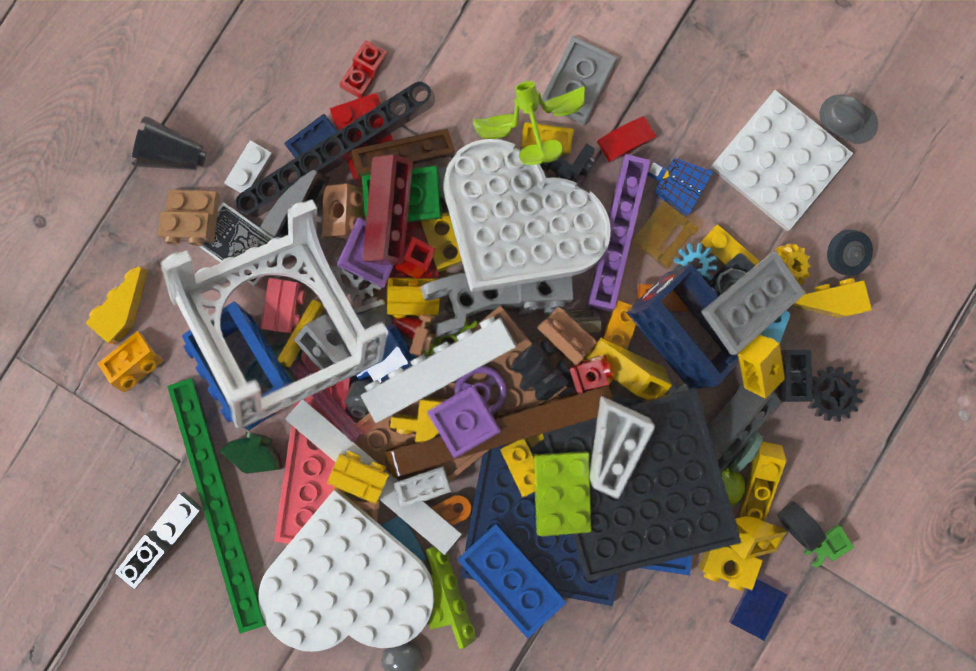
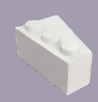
M602 396L589 478L593 488L618 498L655 426L648 417Z

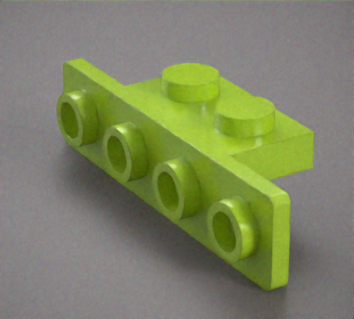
M435 546L426 549V554L433 574H430L433 581L432 586L435 599L428 624L430 630L451 625L458 647L460 649L466 648L476 641L475 630L470 622L466 603L458 587L457 578L453 573L448 552L444 555Z

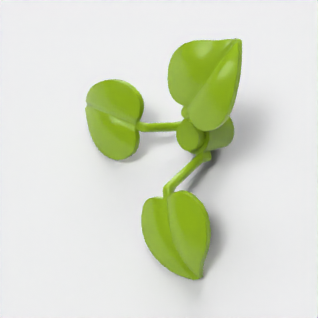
M525 81L515 86L517 98L514 99V115L503 114L486 119L473 118V125L478 135L485 139H498L509 135L511 128L517 127L519 109L523 110L524 113H529L537 144L523 148L519 153V159L526 165L551 162L562 155V145L557 140L541 142L534 112L538 110V105L540 104L543 111L547 114L552 112L555 116H565L575 113L584 106L585 87H580L544 102L541 93L537 92L535 82Z

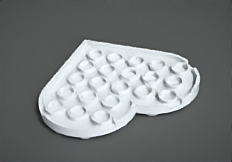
M484 139L472 142L461 148L447 167L443 186L470 291H483L574 276L592 268L604 254L609 244L611 232L609 217L600 200L591 191L587 193L582 188L576 186V182L562 178H546L539 164H523L519 159L521 150L515 148L513 143L498 139Z
M337 488L269 567L259 589V607L268 629L284 644L302 651L329 649L342 642L348 635L358 642L371 647L391 648L400 646L415 638L423 630L433 611L435 599L432 578L422 561Z

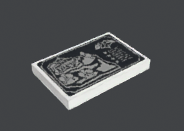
M222 202L217 213L214 243H204V246L198 247L221 262L228 257H237L244 254L249 248L268 244L273 237ZM264 276L247 282L256 287Z

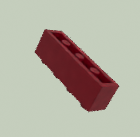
M394 154L373 157L362 261L378 265L403 264L413 160Z

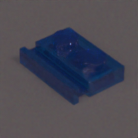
M756 578L752 590L745 588L729 622L765 641L787 594Z

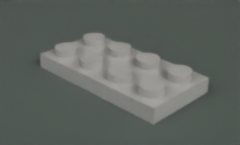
M777 251L769 253L702 311V314L730 354L734 355L746 347L802 297L805 292Z

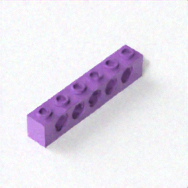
M625 154L622 160L608 216L611 228L610 240L604 254L596 265L587 302L588 307L612 312L615 309L650 165V160Z

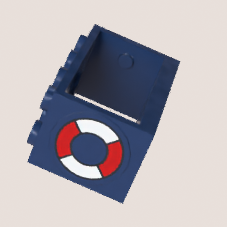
M692 264L665 273L626 313L689 389L694 387L700 389L717 386L739 363L738 354H730L702 314V311L719 296L703 279L701 272ZM672 290L721 348V351L711 362L661 302Z

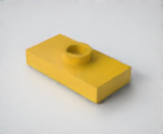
M524 122L520 149L537 144L532 123ZM537 124L542 143L549 140H557L562 145V154H571L574 129Z

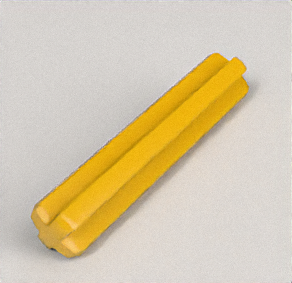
M312 300L277 358L280 365L288 368L291 367L301 350V347L294 339L306 324L320 317L324 310V306L320 301Z

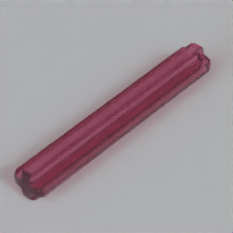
M300 359L294 360L291 367H289L298 380L313 374ZM326 389L312 395L351 442L357 441L363 435L360 428Z

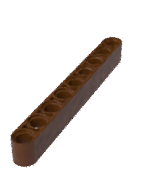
M606 385L586 390L579 394L575 392L495 416L493 418L501 432L456 458L452 456L439 433L427 441H412L387 449L384 452L392 477L408 474L596 418L599 414L601 396L614 402L610 387Z

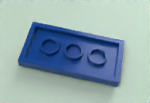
M497 524L493 525L457 558L458 562L527 639L566 604L563 597Z

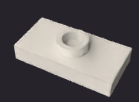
M444 467L393 483L401 509L452 492Z

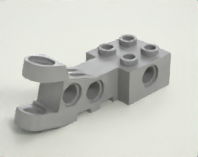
M459 273L435 280L420 287L425 301L447 295L450 297L456 317L440 324H433L437 338L460 332L464 327L465 318L488 309H497L500 305L504 309H511L512 312L519 311V315H532L534 311H544V314L551 315L558 307L563 309L573 300L572 276L491 289L496 294L495 299L487 298L484 290L471 292L466 273ZM461 296L469 297L472 305H462L459 298Z

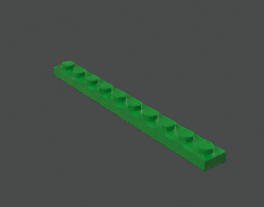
M190 378L168 385V391L239 634L263 627L266 624L259 607V597L195 379Z

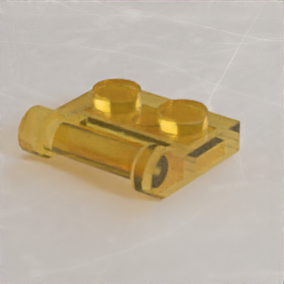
M662 201L631 242L656 260L659 265L668 269L672 264L671 260L690 235H694L697 232L698 227L665 201ZM679 224L683 229L664 254H662L657 249L674 227Z

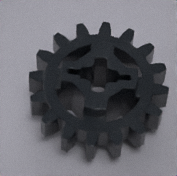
M833 366L826 367V372L823 369L817 370L818 377L812 376V403L808 405V409L816 408L817 410L814 415L820 417L824 414V421H830L833 417L834 422H841V415L845 419L851 418L849 411L857 412L858 408L855 406V403H862L863 401L857 397V394L863 392V389L856 388L860 380L851 379L852 371L843 374L844 367H837L836 370H834ZM840 379L847 385L848 388H846L840 383ZM824 382V386L818 391L820 384ZM837 391V396L830 397V392ZM849 397L847 404L844 406L843 403ZM820 400L827 404V409L822 406Z

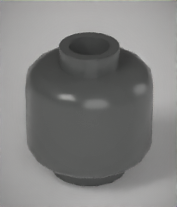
M370 379L355 381L349 388L345 399V406L354 417L364 418L370 413L360 396L366 392L365 386L373 382Z

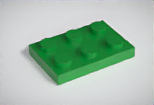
M431 166L412 169L407 223L443 219L439 168ZM371 175L362 176L365 221L367 219Z

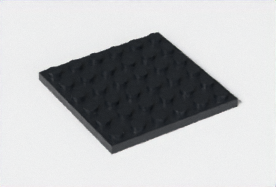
M696 387L626 406V408L648 417L655 427L618 498L593 488L589 478L591 532L573 534L586 581L742 543ZM598 417L542 433L548 454L587 452L589 454L590 477Z

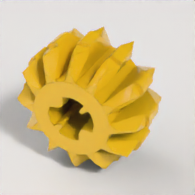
M786 244V246L783 245L775 248V251H777L799 285L804 284V279L810 277L807 270L812 267L808 264L810 256L805 255V248L798 247L797 244Z

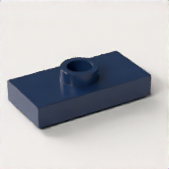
M322 114L284 144L294 158L336 133L337 129L327 116Z

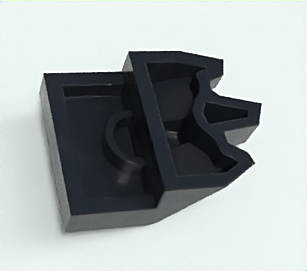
M542 334L513 360L510 369L522 375L519 388L525 392L533 388L537 401H548L573 379L570 368L574 363L550 339Z

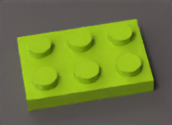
M587 452L534 455L537 535L549 536L591 532L589 454Z

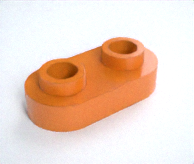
M454 495L430 508L453 526L470 515L471 503L463 495ZM461 503L463 510L456 512L453 508L454 504Z

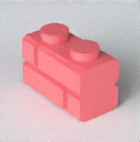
M269 278L260 329L292 334L301 319V315L298 314L299 304L303 305L305 301L306 291L302 289V284Z

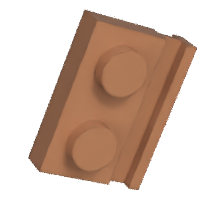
M429 314L420 316L423 323L416 329L410 353L420 356L429 351V349H432L436 335L432 334L433 328L430 327V324L436 320V316Z

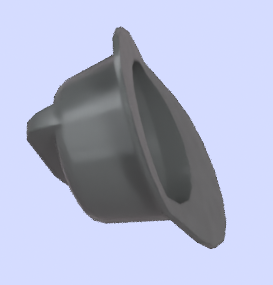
M842 94L833 95L824 101L819 111L820 121L826 129L854 144L869 141L875 135L878 127L874 112L855 97Z

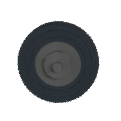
M852 229L843 230L836 234L827 250V259L830 267L837 273L846 276H854L863 272L868 267L873 255V246L870 238L863 232Z

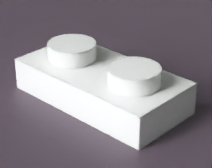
M250 140L224 184L239 193L243 192L257 183L273 154Z

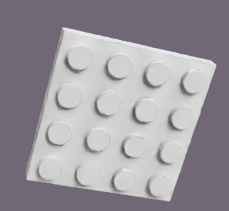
M774 90L711 165L710 169L783 229L789 231L853 153Z

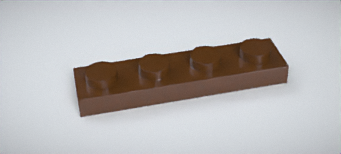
M448 128L353 149L350 154L357 176L361 177L371 174L373 157L394 154L413 160V164L451 156L455 153V149Z

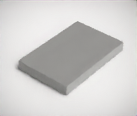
M572 36L542 96L543 101L546 102L584 86V106L579 111L565 115V117L585 125L617 57Z

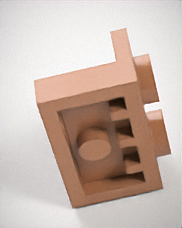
M558 307L538 327L576 365L596 344V341L561 307Z

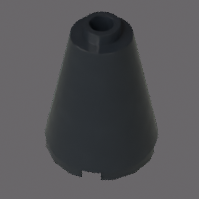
M143 117L141 123L146 125L144 130L138 129L132 152V158L136 159L132 162L133 166L197 170L198 166L203 167L207 152L202 151V145L152 118Z

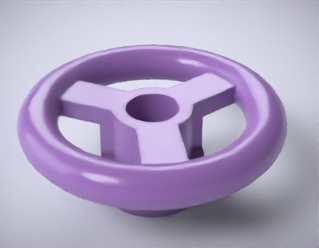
M482 365L458 378L454 392L456 395L470 387L472 384L465 383V381L474 374L484 373L489 375L490 377L484 383L477 382L474 386L476 389H484L485 395L481 396L491 415L501 409L506 400V383L495 369ZM497 382L499 396L494 405L489 407L487 401L491 393L490 388Z

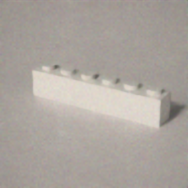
M494 316L479 323L481 328L472 333L471 329H468L457 335V342L449 345L446 341L433 349L435 354L427 358L423 354L410 361L412 366L403 371L402 367H399L388 373L389 379L380 383L377 379L366 385V392L360 396L375 423L515 348L516 343L502 318L500 317L495 320Z

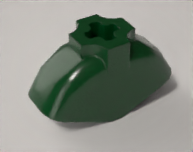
M247 431L245 437L230 441L220 450L239 470L247 474L283 469L281 457L271 445L273 439L264 435Z

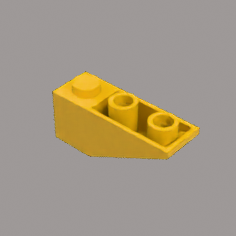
M140 266L130 269L125 274V280L122 284L111 289L106 296L108 299L90 312V318L86 321V324L107 343L117 345L134 326L149 272L147 269Z
M854 278L839 281L840 286L830 288V284L814 287L815 292L809 294L805 292L792 305L796 308L836 318H843L872 310L865 281L855 282Z
M600 338L587 356V359L606 354L607 360L614 367V380L635 395L646 400L664 396L672 386L665 367Z
M763 441L756 457L749 463L745 493L742 497L738 518L751 516L762 521L766 520L786 463L782 445Z

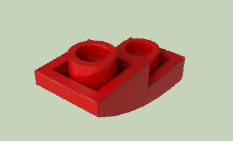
M365 40L353 57V64L340 81V88L358 98L363 97L377 75L387 55V51Z
M642 116L598 139L597 143L610 163L624 157L625 154L629 155L633 149L652 142L656 135L645 117Z

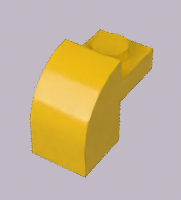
M426 396L421 398L418 416L395 413L391 417L390 428H396L397 432L401 434H412V431H416L415 442H423L435 437L439 432L427 411L447 399Z

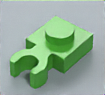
M835 525L824 532L827 539L814 551L810 552L806 548L804 549L803 553L807 556L813 552L817 554L816 560L810 563L813 567L822 565L826 556L830 561H834L854 548L840 525Z

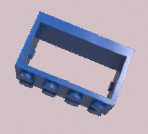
M235 301L225 306L220 319L223 338L239 329L273 385V388L261 395V398L293 384L283 366L277 361V356L252 315ZM190 329L181 335L186 343L183 347L188 356L196 360L198 365L195 368L202 379H207L210 387H208L210 395L214 400H219L223 407L220 409L221 414L227 422H233L231 407ZM275 413L268 415L256 422H253L243 428L250 431L251 429H253L254 427H256L257 425H259Z

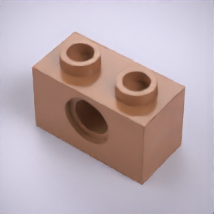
M350 184L326 186L323 202L322 237L348 240L358 218L363 219V188Z

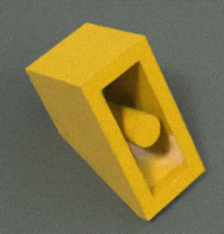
M751 516L735 518L742 543L731 545L730 547L744 560L773 553L779 548L787 531L784 528Z

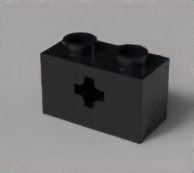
M811 349L781 350L785 379L778 386L779 399L781 402H812Z

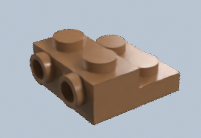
M168 190L166 212L161 211L158 237L162 238L164 243L169 245H180V242H188V244L193 246H204V243H214L220 194L216 191Z

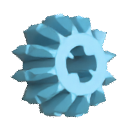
M689 243L687 244L688 254L683 249H679L678 252L684 259L674 258L675 263L682 264V266L675 269L686 266L688 262H693L694 258L700 259L699 263H703V266L698 267L697 270L708 280L713 278L707 270L717 271V266L709 264L716 261L717 257L711 256L707 258V255L712 250L710 247L706 248L704 252H700L702 243H698L697 251H693V246Z

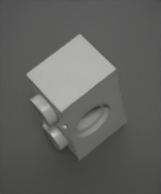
M326 314L306 324L294 339L320 370L352 356L336 326Z

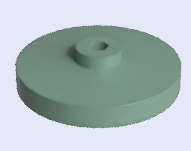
M756 432L731 461L729 469L738 473L756 457L764 436Z

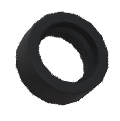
M791 501L777 513V517L784 527L808 551H814L827 539L826 534L817 522L796 502Z

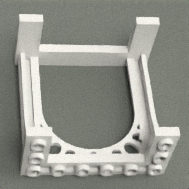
M313 200L305 203H296L288 209L287 236L282 238L276 237L270 240L268 244L249 248L244 254L237 257H228L213 267L201 268L196 274H194L192 260L187 251L181 254H172L164 261H161L169 297L173 305L178 304L231 407L233 422L237 430L381 363L383 359L387 330L383 323H379L366 330L363 328L332 273L321 249L316 234L317 207ZM294 255L297 259L295 266L291 269L284 268L282 265L283 260ZM277 262V266L273 268L268 267V265ZM303 264L306 266L303 267V270L306 271L307 274L299 273ZM282 275L303 282L318 295L352 356L261 398L260 389L256 382L246 383L224 341L220 327L221 313L229 296L245 282L261 276ZM228 282L231 283L230 286L226 288L221 287V285H224ZM215 290L221 297L217 301H209L202 296V293ZM203 307L215 308L216 311L212 315H209V310H204Z

